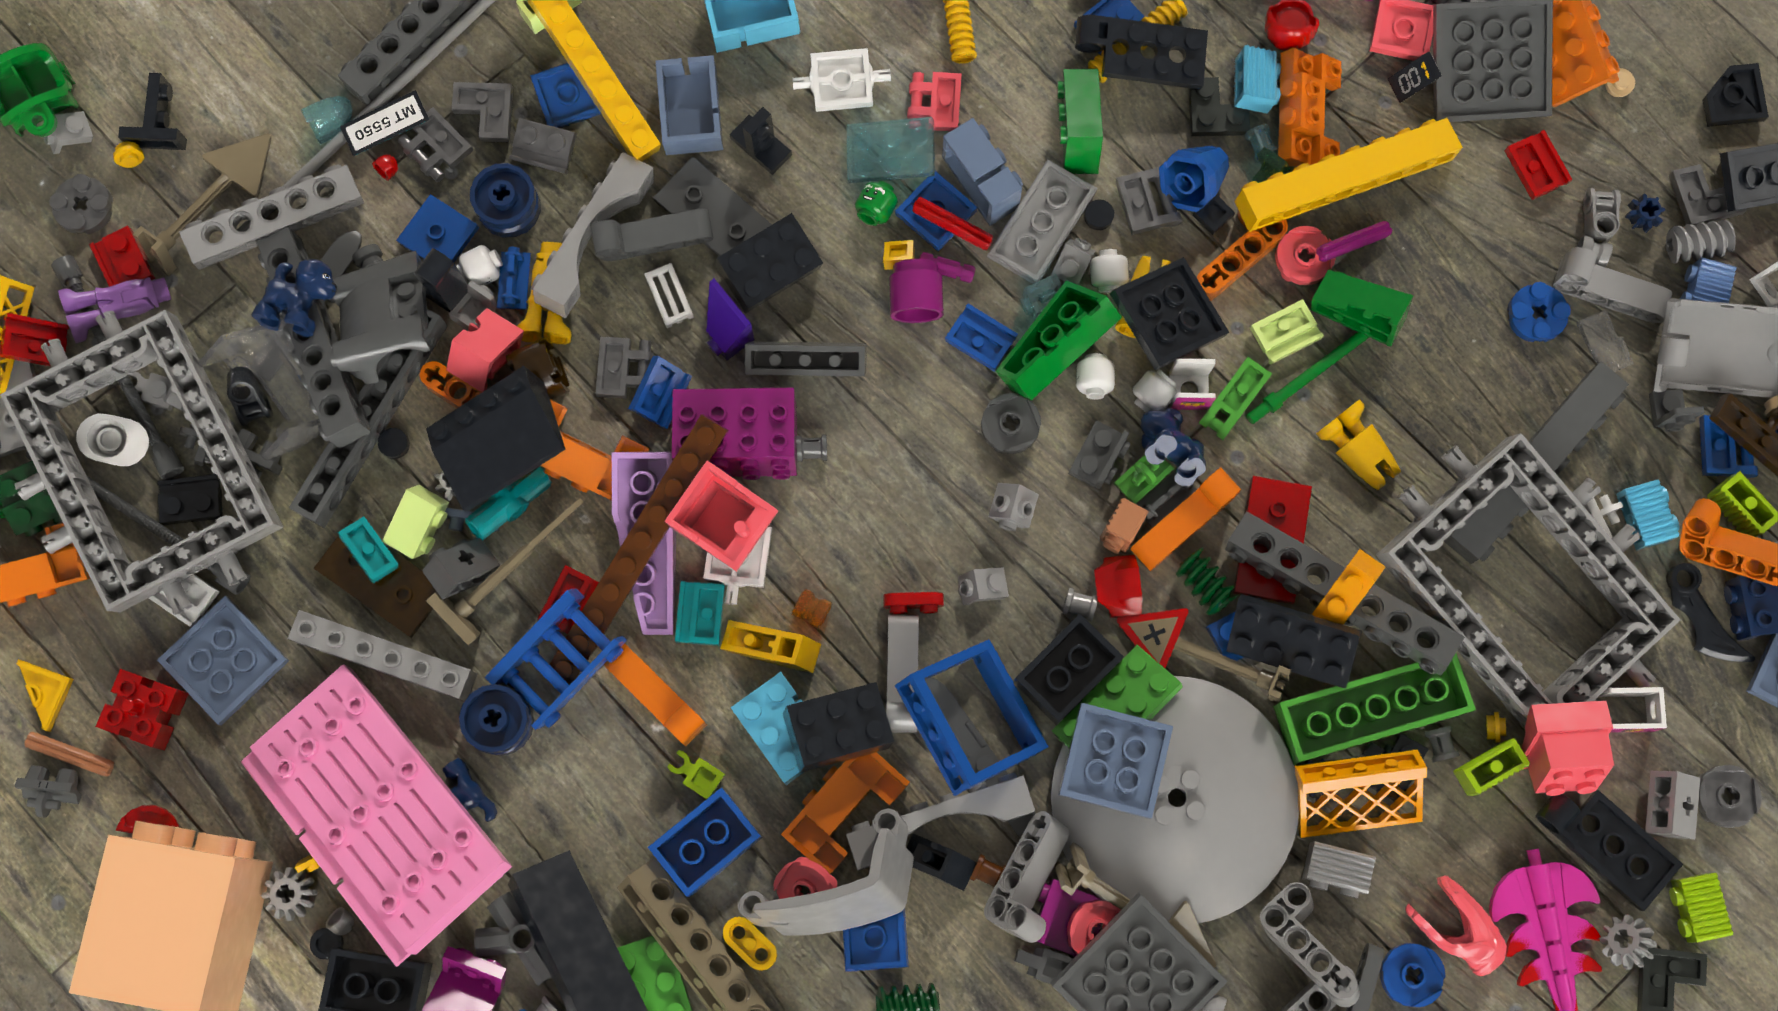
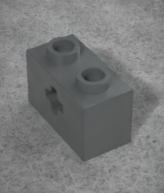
M480 538L470 541L462 539L454 544L452 548L445 550L442 547L434 551L429 556L430 561L422 571L443 600L483 583L498 569L500 564Z

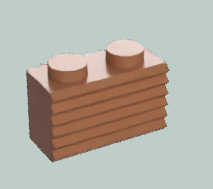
M1126 498L1120 499L1100 536L1101 541L1104 542L1103 546L1116 554L1120 551L1126 553L1144 522L1148 511Z

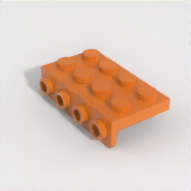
M1553 0L1552 107L1554 108L1607 82L1613 84L1619 81L1617 73L1620 71L1618 62L1610 55L1608 49L1610 45L1609 37L1604 30H1601L1598 21L1601 19V15L1597 6L1594 3L1592 4L1591 0Z

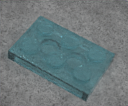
M932 117L847 124V180L849 183L935 176L934 120Z

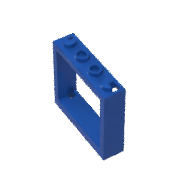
M990 639L918 670L894 685L954 796L1032 758L1049 747ZM970 659H973L1022 748L1021 751L977 773L974 772L925 681Z

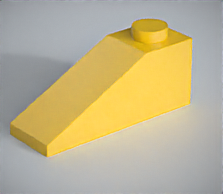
M728 620L720 649L786 668L813 673L821 644L801 634Z

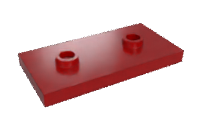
M1252 476L1246 512L1253 514L1304 544L1312 486ZM1262 544L1253 546L1259 553L1268 552V549ZM1290 560L1280 561L1281 565L1287 569L1295 567ZM1238 562L1234 594H1244L1288 604L1295 603L1296 594H1292L1284 589L1282 583L1273 578L1267 579L1256 572V568L1246 562Z

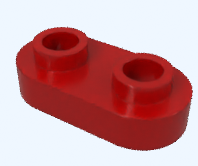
M905 592L883 595V608L890 609V614H907L908 609H920V613L932 614L938 613V608L944 607V594L940 592Z

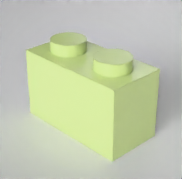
M421 485L406 489L382 541L411 559L428 554L434 546L435 538L433 536L436 530L444 524L448 514L445 511L449 502Z

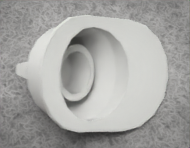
M95 414L87 417L77 430L76 442L79 450L86 457L95 461L117 466H131L145 457L149 448V437L146 429L140 423L131 419L109 414Z

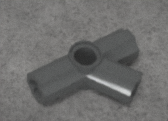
M509 891L487 906L499 927L475 930L476 954L478 957L517 953L537 986H540L552 977L532 935L531 942L527 947L523 948L518 944V933L524 929L530 933V930L512 893Z

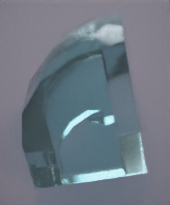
M335 96L315 102L301 109V112L321 145L333 139L341 131V125L351 121L353 110L349 99Z

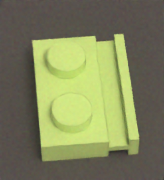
M1303 299L1252 324L1250 327L1260 348L1268 357L1270 365L1321 340L1324 336L1318 329L1317 322Z

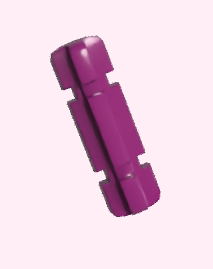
M922 252L919 259L936 262L938 272L943 276L953 279L961 277L960 281L967 283L973 281L976 268L972 265L964 264V266H961V262L941 256L934 258V254Z

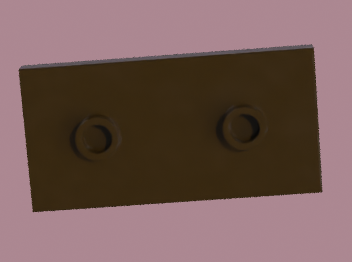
M350 520L345 527L349 526L354 522ZM338 536L314 569L412 638L432 612L433 608L426 600L436 592L423 571L385 545L398 562L399 568L372 583Z

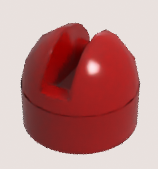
M382 155L372 163L376 172L387 181L398 171L397 161L391 155Z

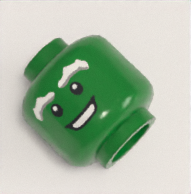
M884 181L867 183L855 202L858 218L871 226L886 223L898 204L897 196L893 192L894 188Z

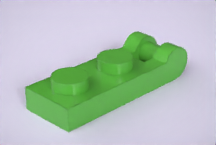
M1247 357L1200 420L1199 424L1205 428L1207 426L1217 432V437L1224 440L1272 373L1250 357ZM1219 411L1229 417L1225 423L1215 417Z

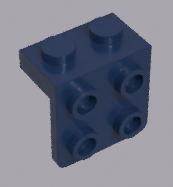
M1738 576L1725 582L1724 597L1726 602L1730 604L1732 614L1730 627L1732 632L1736 634L1737 641L1778 633V586L1745 576Z

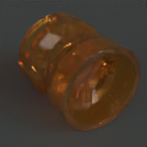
M805 589L796 602L791 615L799 619L805 618L809 620L810 625L819 629L833 603L825 598L818 599L815 597L814 592Z

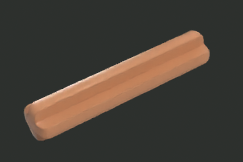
M30 732L24 743L25 747L102 776H109L114 768V762L39 733Z

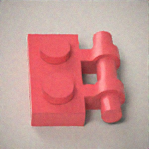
M921 72L913 73L912 82L909 84L911 106L907 109V118L910 119V130H920L921 120L930 119L929 130L950 132L958 127L962 73L933 72L932 82H924V74ZM924 95H931V107L922 106Z

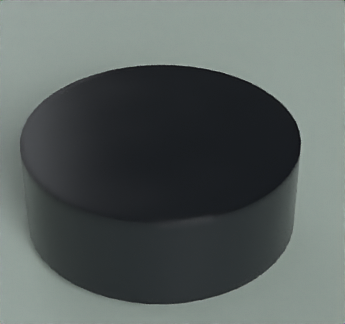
M1094 200L1086 207L1084 214L1085 222L1094 230H1104L1113 221L1114 209L1105 200Z
M386 429L378 438V448L387 458L399 459L409 450V439L400 429Z
M327 928L317 930L310 939V950L319 959H329L331 948H343L344 945L342 935L334 934Z

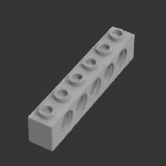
M340 164L330 166L325 169L324 174L316 177L312 175L303 177L297 181L296 185L289 188H275L269 192V196L259 200L258 198L248 199L241 203L242 207L232 211L230 209L220 210L213 215L214 218L207 221L197 220L185 226L186 229L179 231L192 263L198 270H201L258 247L257 241L287 226L295 232L364 204L347 164L344 166ZM325 187L334 188V193L329 198L320 197V192ZM297 198L307 199L306 205L301 209L292 208V204ZM268 210H279L277 218L270 221L265 220V214ZM243 220L251 221L248 230L244 232L237 231L239 222ZM221 231L223 233L222 239L219 242H209V237L213 232Z
M301 610L298 611L287 638L300 645L464 702L470 695L477 677V673L471 669Z

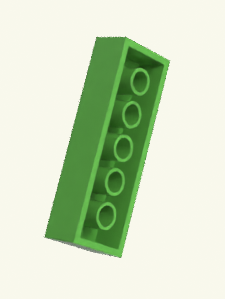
M1457 654L1454 655L1441 676L1437 673L1430 674L1420 668L1419 663L1416 662L1351 681L1346 689L1334 686L1283 701L1273 706L1293 765L1476 710Z

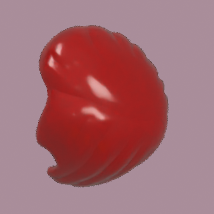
M1282 0L1275 5H1271L1265 16L1267 38L1277 49L1282 51L1291 48L1302 49L1304 46H1307L1314 39L1319 28V19L1314 17L1311 6L1304 0Z

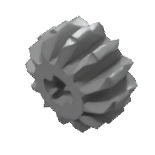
M286 867L284 874L280 871L273 873L275 882L266 880L265 886L270 888V893L265 892L261 896L264 899L271 900L266 904L265 909L267 911L275 909L274 918L281 919L285 916L286 921H293L295 914L299 917L306 916L304 906L308 908L315 906V903L309 900V896H315L318 892L308 888L314 883V879L311 877L304 879L305 870L295 873L292 867ZM294 890V897L285 898V891Z
M1625 914L1623 921L1617 917H1612L1614 924L1612 928L1607 925L1603 926V930L1608 933V936L1599 938L1600 942L1606 945L1602 953L1606 957H1611L1610 962L1613 965L1619 966L1622 964L1626 970H1631L1634 963L1640 968L1644 967L1642 960L1644 956L1648 959H1654L1653 954L1648 951V948L1657 947V942L1650 939L1654 935V931L1650 927H1645L1646 922L1643 919L1637 918L1634 921L1632 916ZM1628 937H1631L1633 939L1632 944L1627 943L1628 947L1626 948L1623 946L1624 941L1629 942Z

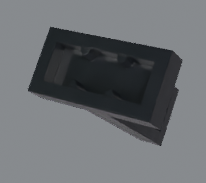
M149 73L143 127L119 126L118 138L122 142H134L142 149L186 150L187 139L177 128H168L170 123L167 111L168 101L172 100L173 90L171 84L161 73Z
M764 107L753 117L748 115L729 134L733 142L772 175L792 156V151L774 136L772 115Z

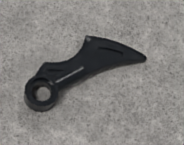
M1691 563L1673 566L1666 575V582L1671 589L1672 606L1684 612L1694 626L1695 645L1693 650L1721 660L1753 662L1755 657L1740 646L1725 631L1699 592L1698 588L1702 582L1700 570ZM1680 570L1688 572L1691 576V583L1688 587L1681 586L1677 581V574Z

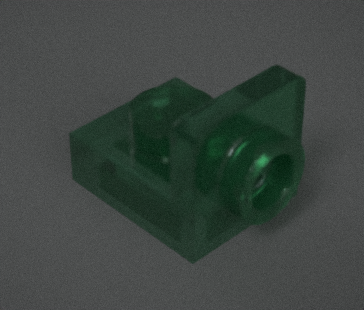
M1264 146L1257 155L1262 166L1252 181L1260 183L1266 181L1275 173L1283 172V174L1291 172L1287 161Z

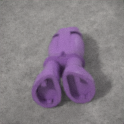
M150 277L134 279L106 288L95 287V290L86 292H74L71 289L58 290L76 344L87 339L88 330L99 325L95 318L98 315H102L105 318L103 313L106 311H114L116 318L121 319L144 314L153 309L154 305L157 308L160 307L159 303L172 300L165 278L151 281ZM95 304L99 308L93 311L76 313L82 308Z

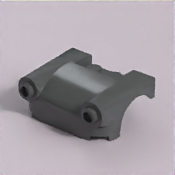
M416 250L333 278L337 286V293L334 298L330 299V302L336 303L340 308L341 340L334 342L332 349H329V358L333 367L338 366L340 371H349L351 375L363 380L365 384L380 382L376 370L377 364L388 353L400 349H414L422 352L430 351L423 330L428 329L426 290L414 273L422 263Z

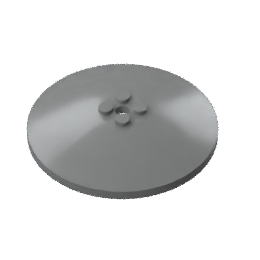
M1174 676L1182 683L1183 688L1151 719V721L1173 726L1152 819L1060 796L1059 791L1069 754V748L1064 744L1058 755L1052 778L1051 811L1052 816L1067 826L1069 830L1068 840L1062 850L1068 863L1073 858L1070 845L1074 842L1083 848L1089 868L1096 873L1095 876L1130 900L1139 892L1167 921L1170 920L1184 901H1188L1197 923H1203L1221 918L1242 908L1255 899L1276 877L1287 859L1297 831L1299 819L1298 782L1295 777L1293 762L1283 740L1273 725L1257 708L1235 692L1218 684L1202 679ZM1179 789L1185 794L1186 800L1183 806L1174 807L1169 803L1168 795L1171 790ZM1091 890V891H1092L1095 895H1097L1099 898H1101L1102 900L1107 901L1106 899H1104L1103 897H1101L1100 895H1098L1096 892H1094L1093 890Z

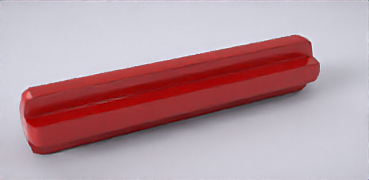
M918 197L913 205L912 211L915 214L983 250H987L993 242L992 234L923 197Z

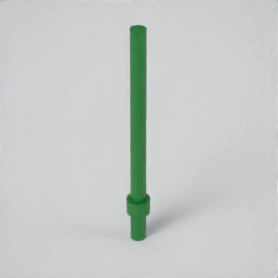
M1360 332L1355 333L1278 392H1271L1263 398V403L1246 415L1248 421L1251 424H1255L1269 412H1276L1283 406L1285 400L1370 337Z

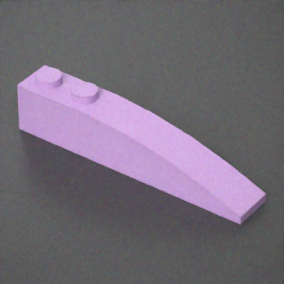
M611 452L612 516L618 532L620 547L671 465L672 452ZM671 527L632 589L643 635L674 634L676 531Z

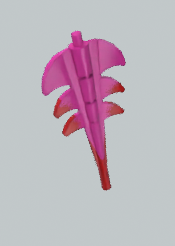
M1539 848L1526 850L1529 866L1512 870L1501 878L1494 887L1490 899L1489 914L1493 922H1498L1501 918L1514 913L1522 914L1526 918L1527 922L1519 925L1510 934L1506 943L1507 950L1505 956L1512 957L1522 950L1530 949L1537 952L1538 958L1524 966L1519 974L1517 985L1523 987L1534 981L1546 980L1555 1011H1578L1574 976L1588 971L1601 972L1602 967L1590 956L1572 952L1571 945L1583 939L1600 941L1599 938L1601 936L1596 928L1587 920L1578 916L1568 915L1567 908L1581 901L1599 904V894L1593 882L1581 870L1562 862L1542 863Z

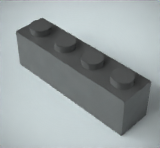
M748 342L745 344V375L865 376L867 343Z

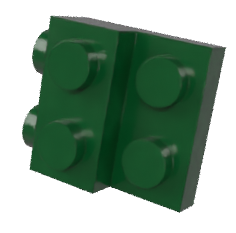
M32 460L0 475V501L4 506L1 510L16 536L23 532L26 537L34 535L44 529L41 524L51 519L54 524L62 521L47 489L30 497L28 500H23L17 493L21 489H15V483L38 473Z

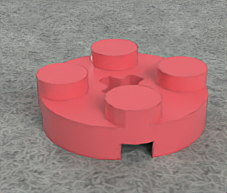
M1299 226L1290 230L1278 244L1275 253L1276 265L1281 272L1282 278L1288 282L1305 286L1322 281L1327 271L1331 270L1334 266L1336 258L1322 262L1316 254V249L1330 242L1331 239H1327L1325 235L1321 234V230L1312 226ZM1302 249H1306L1309 255H1313V258L1309 259L1308 262H1303L1298 257L1302 253Z
M798 857L795 861L787 863L777 874L773 885L774 891L777 889L779 899L803 895L801 893L802 888L799 885L809 888L811 893L807 894L833 889L838 886L834 876L830 875L821 865L806 857Z
M1105 900L1085 901L1079 904L1070 916L1067 925V942L1069 947L1078 955L1094 938V934L1091 933L1092 928L1097 927L1098 923H1102L1103 929L1121 909Z

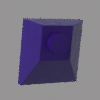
M715 278L709 281L706 329L709 341L707 345L716 356L722 354L726 361H728L745 348V344L753 342L755 339L749 320Z

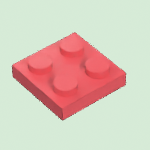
M1379 0L1369 51L1412 61L1430 52L1433 37V5L1410 0Z

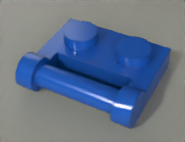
M1711 415L1701 416L1699 422L1702 476H1732L1740 471L1746 478L1757 477L1758 467L1754 466V456L1740 445L1741 465H1736L1735 440L1709 419Z

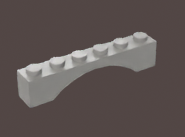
M624 152L621 153L617 161L613 160L610 163L606 172V178L602 183H597L592 192L591 201L588 205L581 207L577 215L576 224L573 228L566 230L559 250H554L547 261V268L542 275L538 274L532 283L531 289L533 290L534 302L564 318L568 316L581 296L579 266L583 251L592 237L590 225L594 222L608 220L617 213L640 204L654 182L653 167L640 160H635L634 157Z
M1015 772L999 777V784L987 787L986 782L970 788L969 794L958 797V795L954 796L953 793L939 797L941 803L929 806L926 801L911 806V813L901 816L908 826V835L926 823L954 814H978L1007 822L1035 813L1024 775L1017 777ZM869 821L851 826L852 832L846 834L858 871L870 867L873 849L878 837V833L874 830L873 826H870ZM896 821L888 823L886 828L891 830L895 826Z

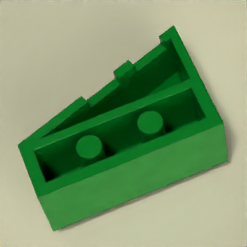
M1064 69L1062 81H1057V99H1062V103L1058 105V121H1062L1059 140L1060 144H1063V168L1072 174H1098L1103 142L1098 69Z
M1328 270L1312 298L1310 310L1391 347L1407 318L1413 295L1351 277L1343 272Z

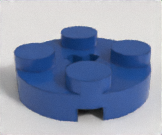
M1536 282L1533 285L1523 287L1511 298L1508 304V314L1510 317L1508 321L1511 329L1518 337L1528 342H1547L1554 339L1566 327L1568 316L1571 313V308L1563 295L1555 288L1543 282ZM1532 307L1541 308L1544 311L1545 318L1538 317L1535 319L1532 316L1534 314Z
M1405 943L1394 947L1386 954L1380 969V979L1385 992L1392 1000L1402 1006H1427L1433 1003L1443 990L1441 988L1445 979L1444 965L1440 957L1433 950L1420 944ZM1408 967L1412 970L1418 969L1420 971L1416 984L1411 980L1407 981L1405 978Z

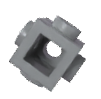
M998 483L988 517L999 522V527L1005 530L1016 531L1017 527L1030 528L1039 494L1020 484Z

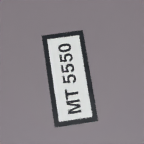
M416 90L341 125L340 128L352 155L355 156L428 121L429 118Z

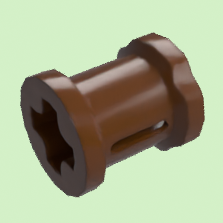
M980 854L970 880L975 881L978 879L995 887L1006 865L1001 867L986 860L985 856Z

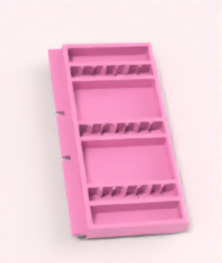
M345 664L341 665L250 746L252 752L241 761L242 765L295 835H299L304 829L306 830L299 840L333 885H336L342 879L344 880L337 887V890L396 967L411 954H418L512 867L358 675Z

